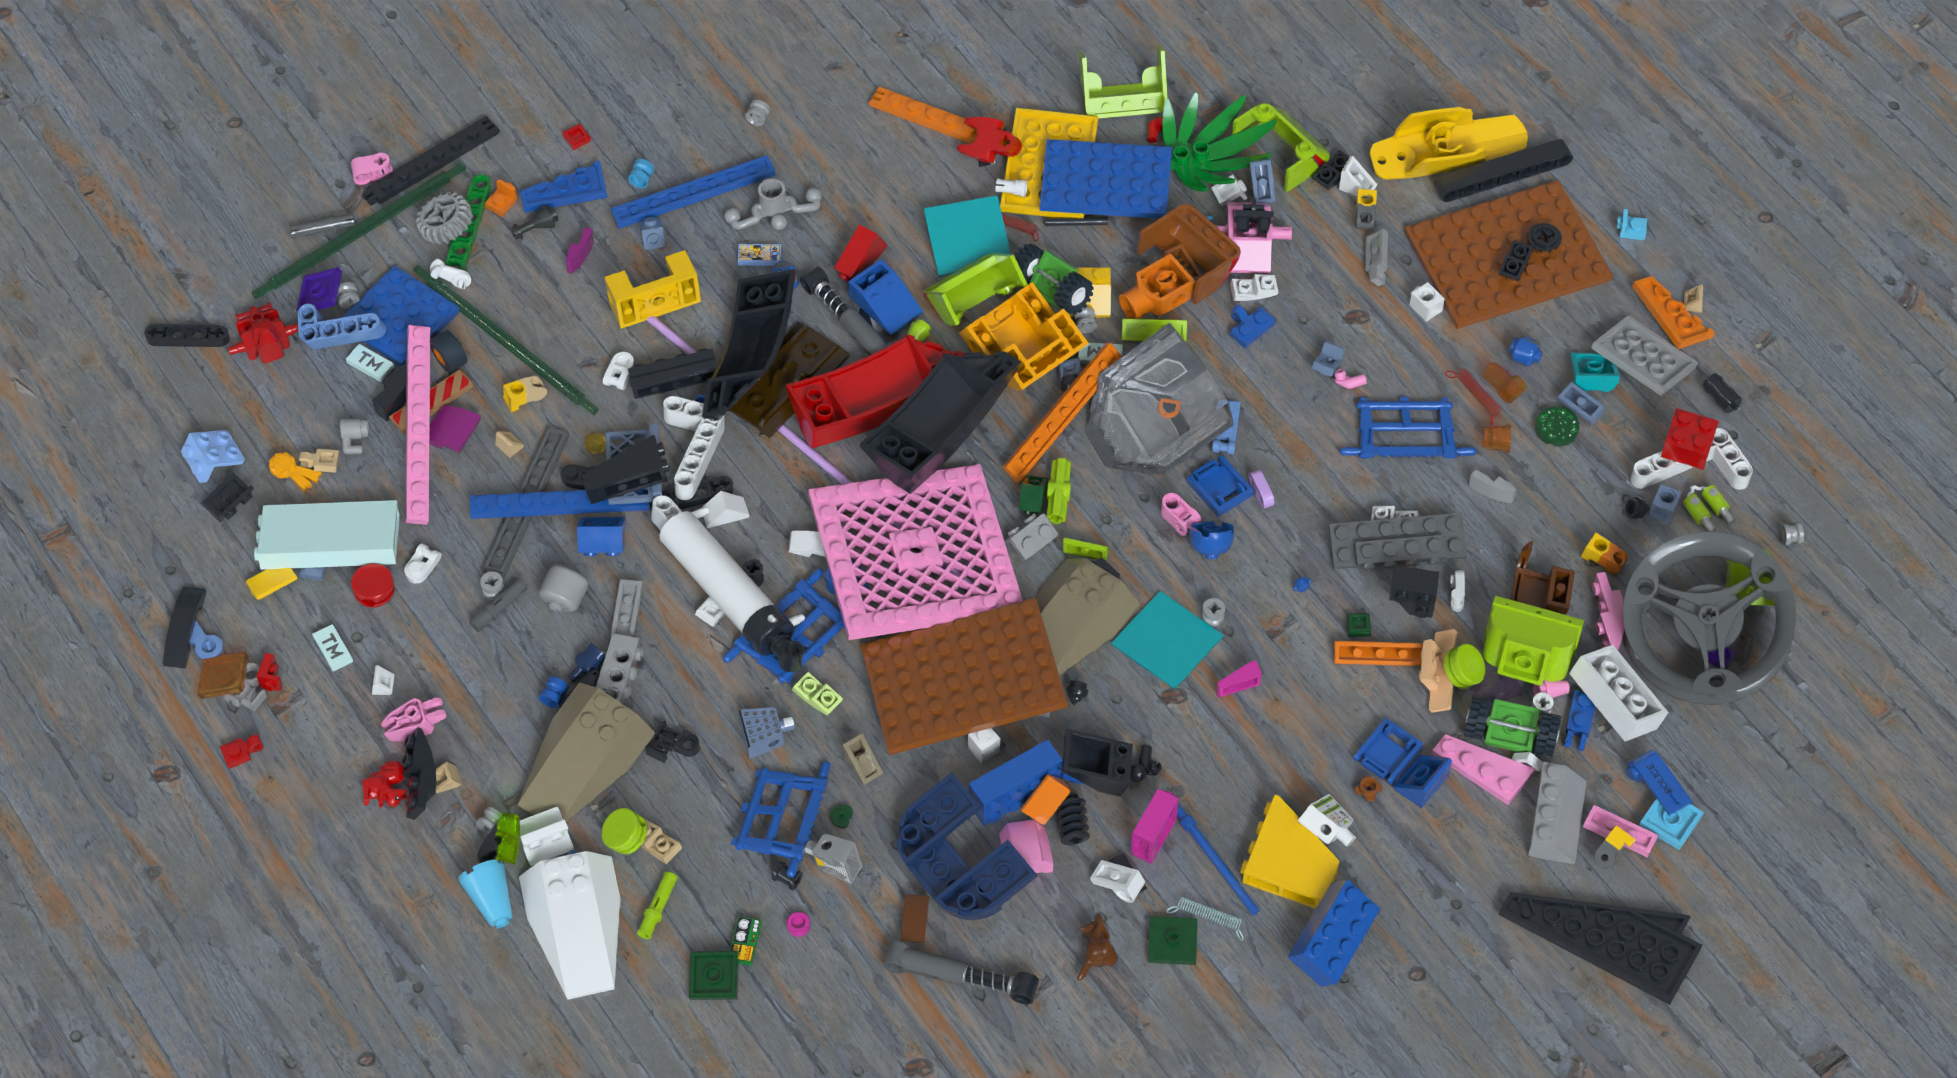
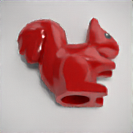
M395 760L385 762L380 767V771L374 772L362 780L364 806L369 805L371 799H377L379 808H382L384 801L387 802L390 808H394L407 798V795H405L407 790L392 789V785L400 783L405 778L402 776L403 766L400 762Z

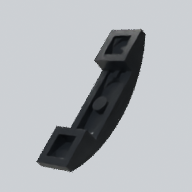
M183 587L169 623L163 666L186 669L191 651L190 641L198 611L202 610L206 589Z

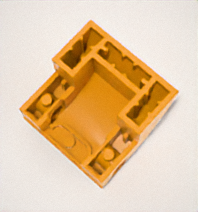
M1033 282L959 332L973 353L982 352L983 355H995V352L1004 351L1021 361V366L1007 385L1019 391L1031 385L1089 344L1065 309L1055 314Z

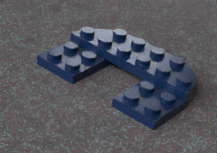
M951 772L913 802L905 811L899 822L897 847L908 869L941 909L956 918L978 920L990 917L1001 911V906L1037 878L1038 875L1008 839L971 869L967 866L945 837L978 812L981 807Z

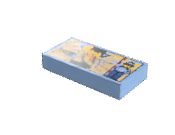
M739 244L738 266H774L781 261V244Z

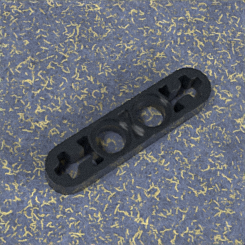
M154 324L148 326L144 332L146 341L151 346L223 347L230 341L228 329L223 325ZM175 332L182 333V336L178 339L171 338V335ZM201 332L204 334L200 339L192 338L195 333Z
M727 476L700 481L694 496L682 502L675 500V488L662 491V496L671 498L678 508L682 510L705 504L720 491L732 494L734 491L733 481ZM724 484L726 489H722L720 485ZM700 489L708 491L705 496H698L696 494ZM649 502L651 512L653 502Z

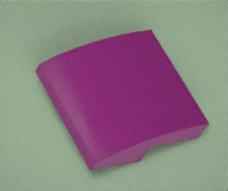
M442 405L429 426V444L439 449L445 446L460 453L481 421V415L462 408Z

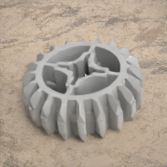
M447 192L445 195L440 193L439 197L433 196L431 201H426L427 204L421 206L422 211L417 213L418 218L416 219L417 228L422 237L432 244L438 243L441 245L443 242L448 244L450 240H456V237L459 235L462 236V232L468 230L467 225L472 223L471 218L473 215L471 206L462 195H458L456 192L453 194Z

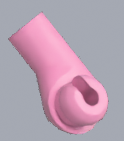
M1343 369L1336 370L1334 373L1336 384L1347 389L1367 383L1364 374L1349 377Z

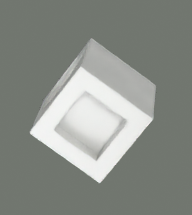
M1427 282L1423 286L1416 287L1411 292L1410 306L1427 322L1443 311L1445 298Z

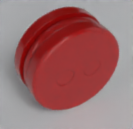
M371 563L363 565L352 576L351 587L354 597L363 606L372 608L382 606L389 602L394 595L395 584L392 574L387 567L381 564Z

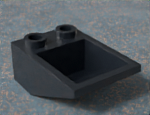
M1066 729L1062 772L1098 792L1119 797L1130 785V779L1134 782H1141L1147 775L1146 768L1143 765L1134 764L1131 766L1133 744Z

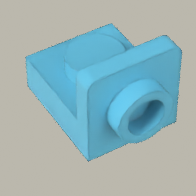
M1623 209L1622 216L1617 218L1616 228L1620 229L1619 237L1645 240L1647 219L1628 216V209Z

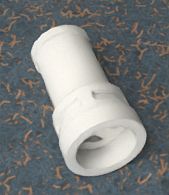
M997 178L996 184L1005 186H996V192L1014 193V195L1021 197L1026 196L1027 180L1016 179V181Z

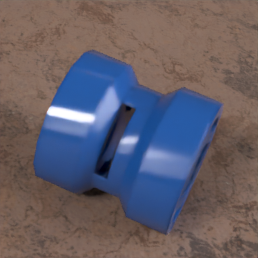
M549 677L546 682V688L541 691L538 698L546 706L558 708L562 702L561 697L567 693L569 686L560 678Z

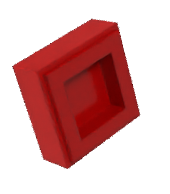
M580 123L562 132L563 138L573 150L591 142L590 135Z

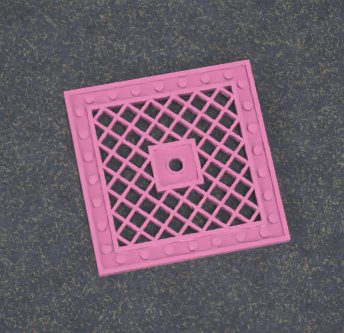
M980 464L937 470L911 494L893 484L889 478L808 490L809 500L848 640L929 628L1023 601ZM953 493L961 497L959 502L950 498ZM934 497L940 500L939 504L935 505L930 502V498ZM910 500L919 504L916 509L908 505ZM889 503L897 507L894 512L886 508ZM945 504L954 508L951 513L943 509ZM867 506L876 510L873 515L864 511ZM924 507L932 511L929 516L921 512ZM848 510L854 513V515L849 518L843 512ZM902 510L911 514L908 519L899 515ZM960 511L967 515V517L963 520L956 516V514ZM883 514L889 517L887 522H884L878 516ZM937 514L945 518L943 523L934 519ZM861 517L867 520V523L862 525L856 522V520ZM918 518L924 521L922 526H919L913 522L914 519ZM971 519H973L974 525L969 523ZM896 521L903 526L897 529L891 526V524ZM841 522L846 524L843 529L841 526ZM953 522L959 527L957 530L948 527V524ZM872 524L881 528L878 533L869 529ZM851 527L859 531L856 536L848 532ZM933 527H935L936 529H938V530L935 532V534H934V531H933ZM966 529L973 534L969 538L961 534V532ZM886 531L889 532L888 538L883 536ZM944 532L951 536V538L947 541L939 536ZM865 534L873 540L870 543H867L863 541L861 538ZM977 536L980 543L974 541L977 538ZM956 539L965 544L962 549L953 544ZM846 540L851 542L848 547L846 544ZM879 542L885 545L886 548L882 551L874 546ZM856 545L864 549L862 554L853 550ZM938 545L943 547L941 551H939ZM971 547L977 550L978 553L974 556L967 552V550ZM918 548L921 550V552L913 553L910 551V549ZM890 550H892L893 556L888 554ZM949 550L957 555L952 559L946 556L945 553ZM869 553L878 557L875 562L866 558ZM982 555H984L985 561L980 559ZM851 558H853V559L856 560L853 565H852ZM964 558L970 563L968 566L959 563V560ZM884 560L892 565L887 569L881 566L880 563ZM861 563L869 567L867 572L858 568ZM943 563L949 565L946 570L942 569ZM977 565L984 570L979 574L972 570V568ZM896 567L898 570V574H903L902 577L893 572L896 569ZM953 568L962 572L960 577L950 573ZM876 571L882 574L883 577L879 580L871 575ZM931 572H934L938 574L940 578L936 581L935 579L929 577V575ZM988 573L990 574L991 580L986 577ZM912 575L919 580L914 584L908 581L907 578ZM856 576H858L859 578H861V580L859 581V583H857ZM966 576L976 580L973 585L964 581ZM888 578L896 582L894 587L885 583ZM947 579L954 583V585L949 588L942 583ZM866 581L875 586L872 591L863 587ZM923 582L932 586L929 592L920 587ZM980 583L989 587L987 592L977 588ZM901 586H904L910 592L906 595L900 592L899 589ZM959 586L968 591L965 596L956 592ZM881 589L887 592L888 595L886 598H883L877 592ZM939 590L946 595L941 599L934 595V593ZM915 593L924 597L921 603L912 598ZM861 594L866 596V599L864 601L862 600ZM893 597L902 601L899 606L890 602ZM873 600L880 604V606L875 609L868 604Z

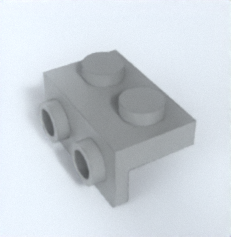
M1035 513L1024 520L1025 525L1021 528L1016 526L1007 533L1009 537L1004 540L1005 544L1010 543L1022 561L1027 560L1059 535L1044 513L1037 516Z

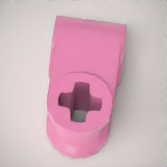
M386 153L357 157L351 161L353 180L359 185L378 181L393 172L390 158Z
M1168 493L1163 497L1161 516L1180 535H1187L1192 524L1202 522L1199 513L1190 507L1179 495Z

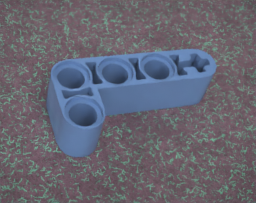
M304 304L298 310L299 337L311 349L378 339L386 332V325L374 313L324 321L323 315L312 304Z

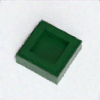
M1369 613L1346 615L1348 637L1371 636Z

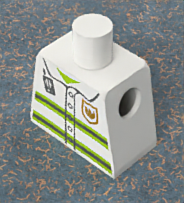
M1330 794L1310 804L1298 820V822L1327 844L1338 839L1348 847L1356 838L1348 830V827L1353 822V818Z

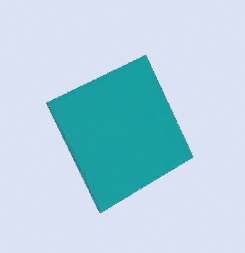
M998 196L923 209L938 277L951 275L991 253L1011 254Z
M1159 591L1111 642V645L1175 690L1224 635Z

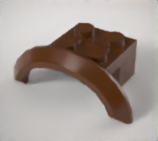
M1533 541L1528 542L1522 548L1519 556L1510 600L1566 615L1570 607L1575 571L1557 566L1552 567L1549 575L1527 570L1526 567L1533 546Z

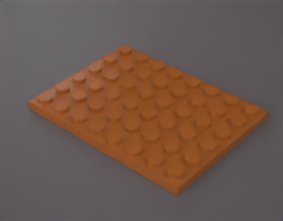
M1559 180L1405 227L1404 230L1435 290L1445 298L1444 307L1456 329L1612 281L1613 278L1612 272ZM1539 223H1547L1555 226L1560 231L1562 241L1557 250L1553 249L1550 253L1547 251L1540 253L1539 249H1533L1519 282L1498 275L1513 240L1532 246L1528 243V232L1531 227ZM1541 234V239H1543L1544 242L1547 243L1548 239H1545V237Z
M1036 598L969 615L968 617L938 624L933 627L917 629L860 644L889 755L1068 708Z

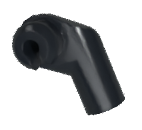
M1142 745L1139 764L1146 768L1148 775L1155 776L1161 771L1162 766L1160 762L1157 763V761L1151 759L1152 746Z

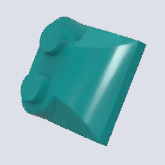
M1570 353L1574 376L1573 383L1585 392L1589 390L1609 392L1619 384L1620 375L1617 366L1599 353Z

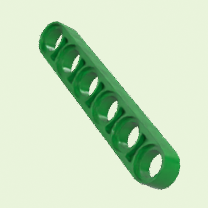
M476 175L471 181L466 201L471 206L472 215L476 216V219L471 221L470 225H467L468 230L463 231L470 232L471 235L469 237L462 238L459 235L456 237V240H452L445 262L447 266L457 265L461 267V270H466L484 214L485 202L488 200L491 192V182L486 175ZM479 182H485L487 184L483 188L476 187V185ZM476 198L482 200L481 203L477 205L470 203L473 199ZM462 248L466 250L465 253L461 255H457L454 253L457 249Z

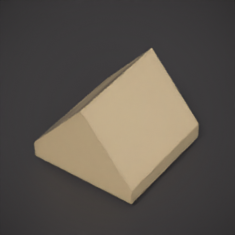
M1702 284L1685 291L1684 305L1686 306V311L1702 313Z
M497 431L495 445L509 458L524 447V444L511 432Z

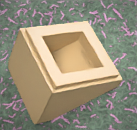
M445 762L436 768V793L462 785L458 769L455 765Z

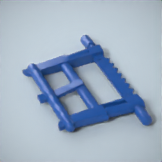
M1408 396L1400 397V401H1369L1366 398L1360 397V402L1356 404L1357 409L1360 410V427L1358 429V432H1361L1360 448L1342 447L1340 449V454L1343 456L1360 455L1362 459L1373 458L1374 455H1380L1384 458L1387 455L1392 458L1396 455L1401 458L1404 455L1409 458L1412 455L1417 458L1420 455L1425 458L1429 455L1434 458L1437 455H1443V458L1454 459L1458 455L1473 456L1477 453L1474 447L1456 448L1453 432L1456 430L1453 427L1450 413L1453 404L1448 401V397L1442 398L1440 401H1409ZM1371 410H1401L1402 422H1372ZM1410 410H1439L1440 422H1411ZM1373 431H1441L1442 446L1376 447L1373 443Z
M816 569L807 580H800L792 593H787L786 598L780 600V604H775L784 613L802 597L815 607L805 617V620L794 628L791 640H796L807 648L803 654L802 666L813 655L818 658L825 653L822 647L842 628L845 629L841 613L828 601L827 597L823 598L811 586L823 576L824 572L822 569ZM823 614L834 624L813 642L802 635V633ZM743 635L734 642V646L723 656V661L729 663L742 650L756 659L757 664H760L776 675L780 683L786 681L790 684L792 675L795 673L786 672L781 669L779 662L775 659L777 657L775 654L768 656L760 655Z
M828 761L822 763L818 774L819 777L769 771L766 767L762 768L761 771L756 770L757 782L750 803L743 802L741 811L746 812L739 835L731 841V845H735V848L739 851L747 849L769 856L775 854L791 859L786 874L788 877H794L799 861H803L804 846L810 840L808 836L812 834L813 822L817 820L815 815L819 813L817 809L821 806L819 802L823 800L821 793H824L828 784L827 776L831 764ZM766 783L782 786L776 806L759 805ZM792 788L812 791L795 844L774 841ZM755 814L773 815L765 839L748 837Z

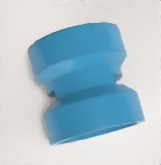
M637 159L633 165V171L630 172L628 177L630 184L637 188H646L650 181L649 177L652 176L654 171L653 164L645 159Z

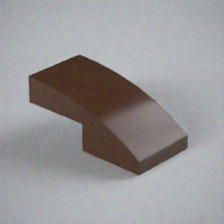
M906 894L901 941L925 943L929 896Z

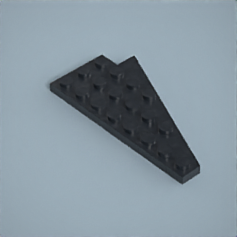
M1510 892L1498 914L1669 1005L1672 1003L1703 946L1682 934L1691 917L1684 914Z

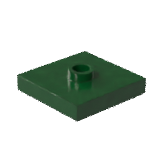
M1150 916L1148 963L1196 965L1197 918Z
M691 952L689 999L738 1000L739 952Z

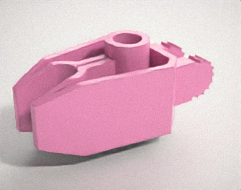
M437 697L422 703L419 699L413 698L395 709L381 723L382 727L387 730L384 735L390 741H404L406 736L411 734L417 727L421 728L425 735L431 734L434 729L433 724L446 718L445 710L434 712V710L443 706L442 699Z

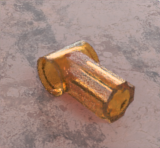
M1496 362L1490 363L1482 374L1484 379L1498 389L1500 397L1507 403H1512L1527 390V385L1520 376H1512Z

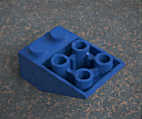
M882 259L848 281L849 297L890 336L923 314V310L896 272Z

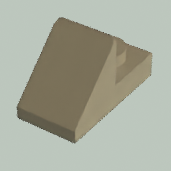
M863 733L842 744L845 763L851 764L862 785L883 774Z

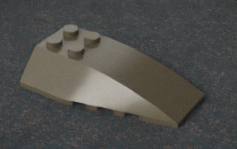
M1086 558L1066 559L1043 586L1036 599L1059 676H1063L1066 670L1073 665L1076 666L1082 662V659L1088 654H1093L1103 643L1112 640L1140 607V603L1123 581Z
M579 682L553 717L517 806L532 816L558 807L563 820L567 823L584 806L591 803L596 796L609 788L615 780L630 770L654 737L655 732L637 713L601 689Z

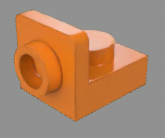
M498 179L496 182L497 190L485 202V208L503 217L516 203L517 195L516 189L511 183Z

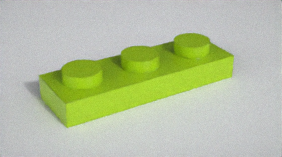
M1122 318V340L1147 341L1171 324L1183 340L1187 342V320Z

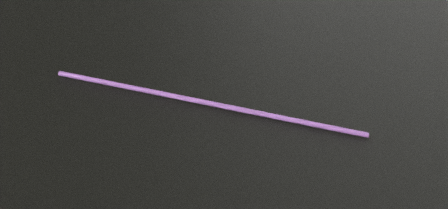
M650 316L647 319L651 325L686 354L697 352L655 316ZM783 425L778 430L839 483H853L813 448L811 449L807 443L788 427ZM883 514L879 515L886 522L889 519V517ZM896 521L891 524V526L897 529L903 526ZM943 563L942 569L946 570L949 565ZM954 568L950 572L957 577H960L962 574ZM968 578L964 579V581L972 585L974 584Z

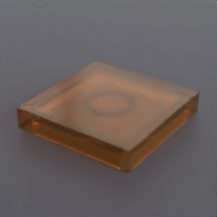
M240 652L203 659L197 692L198 697L205 699L243 692L249 658L248 654Z

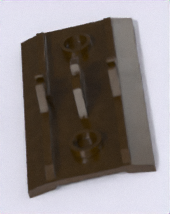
M798 322L784 336L777 356L769 370L728 411L758 428L760 432L770 439L795 413L786 390V385L838 369L847 360L849 353L815 330Z

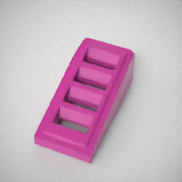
M1256 660L1249 662L1217 682V697L1220 698L1259 686L1262 673Z

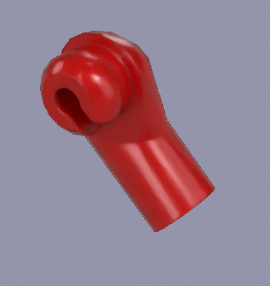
M1163 116L1152 120L1148 124L1147 141L1149 143L1157 142L1158 133L1163 130Z

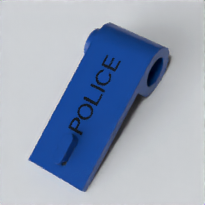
M1650 750L1628 762L1626 772L1629 778L1638 783L1644 781L1669 816L1692 804V799L1656 751Z

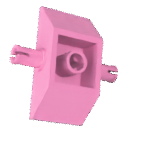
M1227 202V224L1225 226H1215L1241 249L1240 259L1231 273H1270L1272 239L1291 240L1292 226L1273 227L1270 224L1268 233H1258L1257 223H1249V232H1237L1236 222H1234L1235 210H1243V204H1251V202ZM1256 203L1264 205V211H1271L1269 203Z

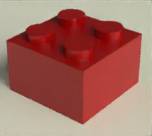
M1676 408L1661 457L1704 470L1719 421Z

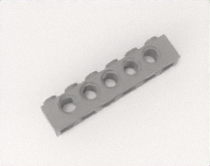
M612 634L596 685L597 688L623 705L625 700L630 698L631 680L636 679L637 661H641L643 656V648L640 646L639 638Z

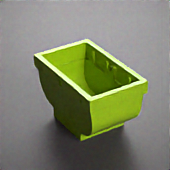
M1495 596L1482 644L1484 645L1482 651L1483 658L1489 664L1498 667L1497 674L1540 686H1542L1543 680L1550 682L1561 681L1567 676L1568 669L1572 667L1584 620Z

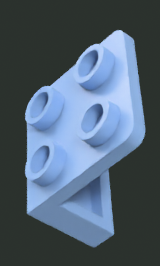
M226 430L189 433L181 450L182 456L186 459L199 483L208 481L214 467L240 465L245 461L232 436Z

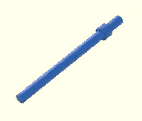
M1178 803L1177 817L1181 821L1180 825L1185 831H1189L1252 916L1259 913L1260 909L1197 828L1196 821L1191 815L1188 816Z

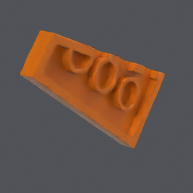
M1653 276L1634 281L1632 288L1676 348L1681 349L1713 338L1715 332L1711 328H1705L1701 324L1702 320L1696 315L1692 316L1686 311V306L1681 301H1675L1671 297L1672 293Z

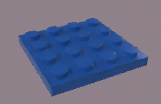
M394 265L341 318L367 313L376 314L386 325V332L381 338L362 342L394 363L402 366L407 362L408 325L430 327V339H432L460 312V308Z

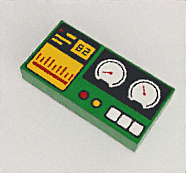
M738 916L730 951L739 952V964L752 966L762 925L761 920Z

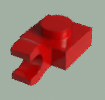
M258 734L249 737L246 742L239 738L220 746L228 768L231 769L250 761L249 754L264 749Z

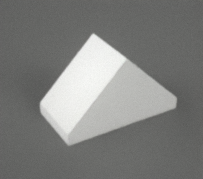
M1350 156L1341 172L1339 190L1357 196L1358 189L1375 190L1378 184L1355 157ZM1365 195L1362 198H1370L1371 196Z
M720 491L702 507H707L709 513L703 516L706 528L749 518L744 498Z

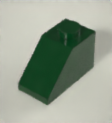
M1026 475L1021 487L1019 510H1024V513L1029 515L1034 513L1036 515L1037 512L1041 513L1048 478Z

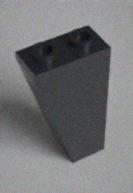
M655 435L649 436L583 473L582 478L590 503H598L667 482L666 472L670 470L666 458L662 459V456L665 455L662 442L658 443Z

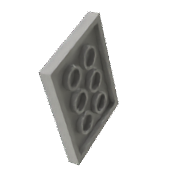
M1629 315L1594 341L1591 347L1594 351L1660 396L1692 372L1698 364L1690 356Z

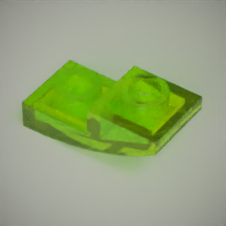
M503 813L497 823L498 829L495 834L503 838L497 848L496 859L498 862L502 860L503 864L515 865L520 844L519 815Z

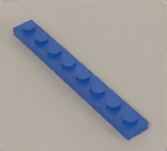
M767 155L611 208V214L618 229L639 221H644L646 218L656 217L776 176L775 169Z
M646 489L637 490L635 493H637L638 495H647L648 491ZM586 490L470 495L471 519L649 510V502L609 505L607 499L591 504Z

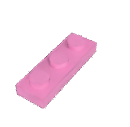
M1593 805L1584 823V828L1607 838L1617 825L1637 840L1631 848L1626 844L1624 847L1648 858L1658 838L1657 834Z

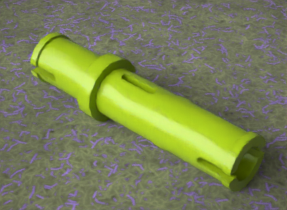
M664 872V876L649 908L644 911V919L637 931L639 937L647 940L651 939L657 923L661 922L663 909L678 880L674 873Z

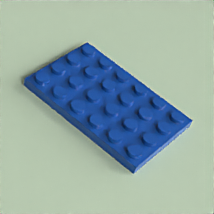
M1047 139L1040 211L1159 219L1167 214L1172 147Z

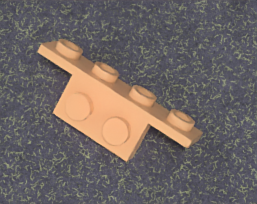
M1455 629L1436 632L1434 641L1430 639L1423 642V650L1421 651L1422 665L1419 671V678L1430 690L1429 711L1431 713L1450 710L1452 707L1453 684L1445 673L1444 656L1448 650L1457 646L1458 632Z

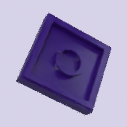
M336 267L304 276L296 311L298 312L304 304H312L317 310L335 306L342 270Z

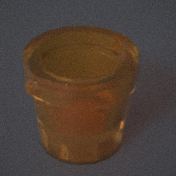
M1507 423L1504 426L1484 427V449L1501 451L1505 454L1510 453L1511 425Z

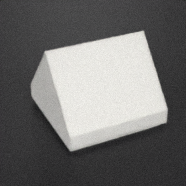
M378 665L375 666L372 695H391L395 674Z

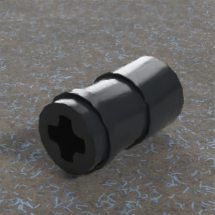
M1714 373L1702 385L1705 392L1713 397L1725 413H1731L1739 408L1738 406L1741 404L1742 398L1732 387L1728 386L1722 376Z

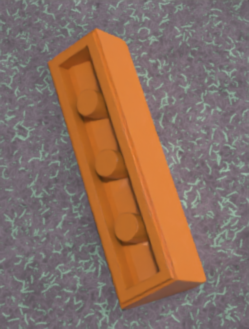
M1334 641V664L1421 666L1423 643Z

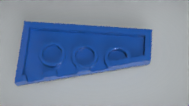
M600 160L593 162L592 166L585 169L584 167L575 169V173L564 176V174L557 176L552 182L547 183L545 181L520 191L524 213L539 210L542 205L558 207L608 198Z

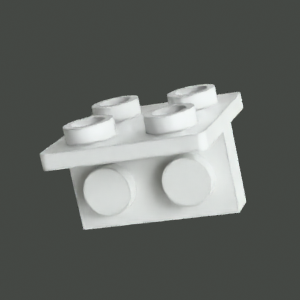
M558 807L514 823L530 866H534L539 861L556 858L569 853L570 850H574L568 834L567 824L563 820Z

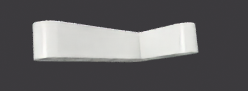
M670 396L663 402L665 422L673 426L696 431L674 478L676 497L681 500H689L694 496L724 432V415L704 419L702 417L704 403Z
M1717 428L1707 461L1713 460L1733 488L1738 490L1745 489L1750 482L1753 468L1728 432L1722 428ZM1661 451L1635 463L1631 475V483L1634 487L1643 489L1693 467L1662 458Z

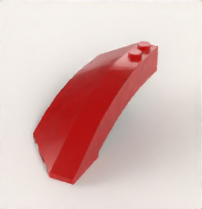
M906 334V337L857 362L825 374L787 384L786 390L801 432L812 449L880 426L911 396L940 361L943 354L952 353V356H964L965 353L957 350L954 353L943 349L944 346L930 341L924 343L915 340V336Z

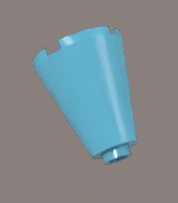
M497 859L486 861L473 866L474 871L468 875L466 871L463 872L458 880L489 925L496 926L497 929L507 926L513 916L503 861L500 860L499 863Z

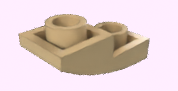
M645 819L647 835L641 847L667 864L682 847L678 841L665 835L659 826Z

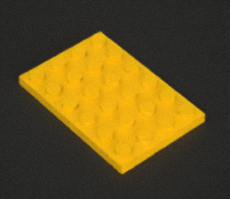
M1016 108L1012 134L1021 140L1022 150L1017 156H1008L1004 180H1027V192L1025 197L1014 195V193L1002 192L1001 212L1054 218H1084L1085 214L1040 211L1047 139L1095 142L1099 117Z

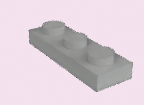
M620 579L610 640L613 633L635 637L643 581Z

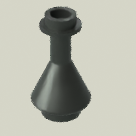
M542 205L529 222L520 226L513 224L511 232L515 239H523L522 234L534 228H554L555 222L559 221L557 213L552 206L546 207Z

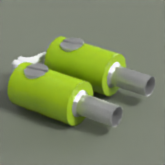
M1694 485L1690 487L1691 492L1688 493L1687 498L1683 501V505L1698 525L1703 524L1708 532L1716 531L1715 526L1709 520L1711 513L1699 497L1693 494L1694 489L1703 490L1701 493L1702 497L1717 516L1722 515L1728 524H1732L1735 521L1728 511L1730 505L1715 485L1709 487H1697Z

